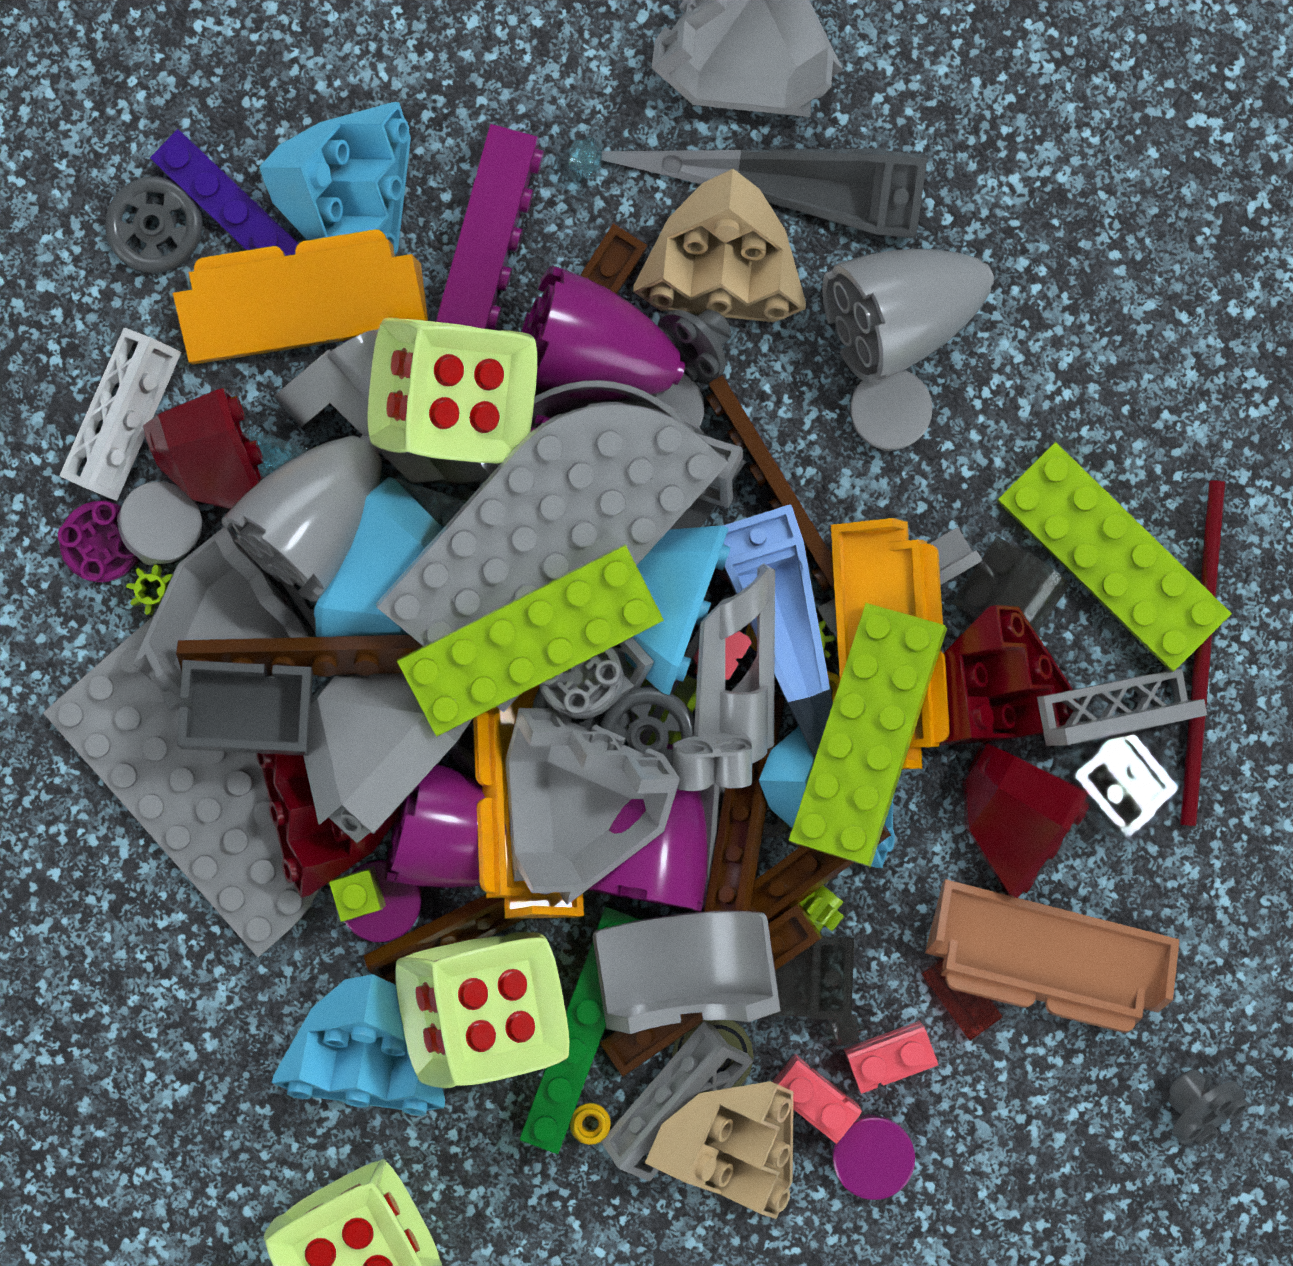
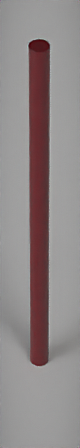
M1210 480L1200 583L1216 598L1226 482ZM1213 633L1194 652L1190 700L1204 699L1206 707ZM1206 716L1192 718L1188 722L1180 825H1197Z

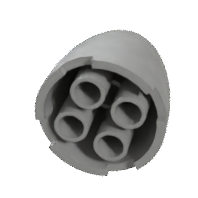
M902 249L865 255L838 263L832 271L825 273L822 287L825 314L829 324L835 322L838 336L846 346L841 349L840 354L848 367L859 379L866 383H872L909 368L928 357L953 338L974 317L989 296L991 286L994 283V276L989 265L983 263L980 259L952 251Z
M353 435L310 449L277 468L249 490L222 518V525L228 529L233 526L238 533L234 542L278 582L283 580L292 586L297 584L301 587L298 593L303 598L317 602L339 571L352 546L362 518L366 497L380 484L382 459L378 454L381 452V449L374 446L370 442V438L362 435L360 438Z

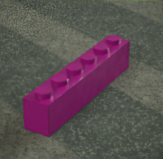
M490 124L436 322L496 330L501 314V307L495 306L500 290L507 291L512 273V268L506 267L510 251L517 253L522 238L523 229L517 227L521 212L528 213L532 202L534 190L528 188L532 173L539 174L544 157V150L538 149L539 140L537 136Z

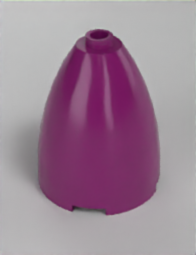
M554 265L546 270L538 284V290L543 292L542 297H536L531 311L526 313L521 332L530 334L536 342L537 392L543 393L561 385L580 381H609L629 385L653 395L669 390L672 384H679L684 373L685 362L680 361L679 350L649 317L619 295L586 277ZM584 390L569 395V398L597 401L632 399V397L603 390Z
M667 744L666 748L673 750V744ZM677 789L664 832L588 890L670 907L701 911L707 878L708 844L707 825L700 790L685 791ZM631 799L624 805L610 826L609 831L614 834L623 833L637 822L646 811L644 800Z
M436 764L400 805V814L393 823L394 827L391 837V845L393 847L388 849L385 880L427 887L480 886L477 803L479 800L484 799L485 796L482 792V785L474 777Z

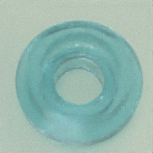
M594 138L576 139L572 144L569 154V169L571 172H576L580 178L587 179L592 172H597L599 169L602 151L601 148L597 147Z

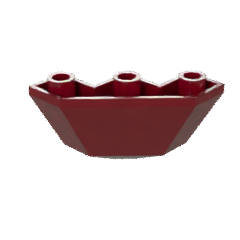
M224 388L214 390L164 411L143 425L149 449L157 466L194 501L231 509L249 490L265 478L261 476L258 465L264 463L257 440L250 441L249 436L242 432L239 421L245 420L239 397H231L230 392Z
M989 606L943 653L946 665L950 733L947 740L939 742V745L994 742L1044 735L1037 697L1073 690L1019 606ZM1062 701L1052 703L1056 727L1065 725L1073 710Z
M988 743L980 744L963 777L965 828L1003 890L1018 899L1022 892L1027 893L1036 879L1037 872L1047 859L1052 860L1055 857L1063 838L1069 832L1072 824L1078 826L1081 823L1089 807V803L1085 802L1089 793Z
M256 753L259 766L263 770L269 796L270 817L276 827L281 848L283 873L286 881L294 884L301 898L310 896L371 854L400 814L399 805L374 834L370 832L356 843L329 817L320 825L318 824L304 756Z

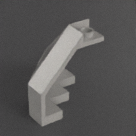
M683 0L679 8L684 13L672 30L664 27L656 38L652 60V69L692 105L810 117L811 100L822 97L831 88L832 77L843 71L810 0Z
M225 526L178 563L133 663L136 668L157 685L169 711L179 710V707L192 709V704L184 703L180 699L182 671L176 655L178 640L316 637L314 630L310 626L306 627L294 612L293 608L295 606L277 583L271 581L261 568L234 542L237 536Z
M390 673L370 676L347 674L330 676L312 696L308 756H304L318 824L320 825L329 817L356 843L370 832L374 834L453 747L471 720L436 737L404 674Z
M519 708L505 760L514 881H525L531 893L550 894L559 892L565 904L568 905L664 832L680 778L664 754L650 748L645 751V754L624 745L625 737L600 726L594 725L591 730L572 723V718L558 713L553 708ZM631 799H643L646 811L637 822L623 833L614 834L609 831L610 826L624 805Z

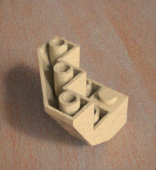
M734 169L702 183L668 218L633 288L634 293L660 311L667 312L684 310L691 314L699 315L704 310L710 309L717 311L726 318L776 322L806 309L805 297L785 228L761 190Z
M768 1081L699 1093L661 1124L645 1164L685 1183L720 1194L755 1212L777 1219L779 1212L783 1211L788 1204L790 1198L789 1188L793 1181L794 1092Z

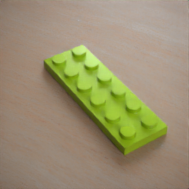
M1056 442L997 500L1015 520L1171 672H1174L1232 614Z
M623 544L397 659V663L437 737L664 621L626 544Z
M865 603L789 837L790 842L871 867L947 631L945 625Z

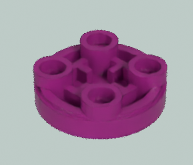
M107 501L86 503L75 509L60 527L58 540L61 555L69 569L77 576L92 582H112L126 576L138 563L139 558L125 546L119 534L117 515L121 506Z
M378 859L363 863L351 873L374 866L386 906L379 911L344 922L353 933L365 940L387 942L404 935L414 925L420 914L422 895L420 886L385 880L386 860Z
M866 1114L857 1118L837 1144L834 1143L832 1161L838 1179L848 1191L864 1199L880 1200L895 1195L908 1183L914 1171L915 1151L908 1134L899 1124L886 1117Z

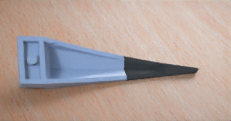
M790 504L723 525L729 528L724 545L731 547L724 569L735 594L741 592L755 580L757 568L762 564L775 569L774 675L815 759L833 701L804 541L792 505ZM756 617L755 619H753V620L750 622V625H751V627H752V629H753V631H754V634H755V636H756V638H757V617Z

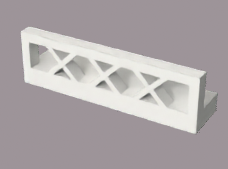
M123 328L60 473V477L113 500H118L145 438L143 425L154 417L182 352L151 337ZM134 341H136L138 345L132 358L128 360V354ZM119 382L120 386L118 388V391L116 395L112 397L111 394L115 387V384ZM103 419L101 430L96 435L95 430L98 423ZM87 457V462L81 476L76 475L82 460Z

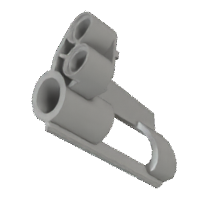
M378 330L367 331L346 341L332 351L330 349L327 350L274 396L300 427L304 426L330 403L362 435L369 437L368 398L373 352ZM381 449L380 452L413 485L431 482L445 485L482 483L500 465L437 459L410 452L395 453Z
M765 564L757 568V577L751 584L738 594L723 599L700 622L694 736L673 743V769L680 778L677 787L679 790L699 791L707 789L713 784L724 788L750 786L752 784V763L764 758L767 754V749L774 746L775 569ZM757 617V657L738 685L732 691L725 690V638L737 633Z

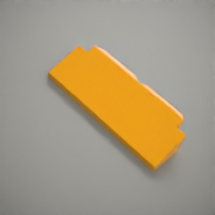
M377 229L302 241L296 246L295 255L285 256L279 247L270 246L203 257L196 261L194 271L188 272L192 290L173 293L188 362L192 365L350 340L367 331L378 330L382 320L388 317L428 321L421 263L412 254L395 257L393 244L382 231Z
M888 518L831 525L840 680L865 603L943 624L938 549L932 544H927V541L909 540L907 521ZM942 651L939 653L902 770L923 769L921 748L940 747L939 742H944L949 737L945 656Z
M539 685L521 693L505 712H502L498 707H494L473 718L475 776L477 782L482 785V792L485 796L484 799L479 800L477 803L479 882L482 890L486 892V898H504L505 919L576 918L584 916L583 893L566 905L559 892L550 894L531 893L525 881H514L505 760L519 708H532L535 695L540 688Z

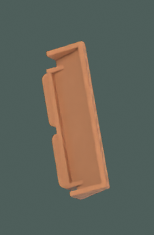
M945 879L941 886L925 953L944 958L940 976L946 977V984L953 990L1023 1008L1030 1007L1035 1000L1046 1002V1009L1052 1015L1121 1033H1128L1142 1019L1143 1009L1159 1013L1173 1001L1180 939L1020 898L1017 899L1013 896Z

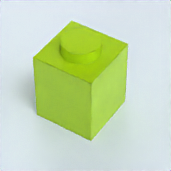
M374 866L337 877L329 882L341 922L379 911L386 906Z

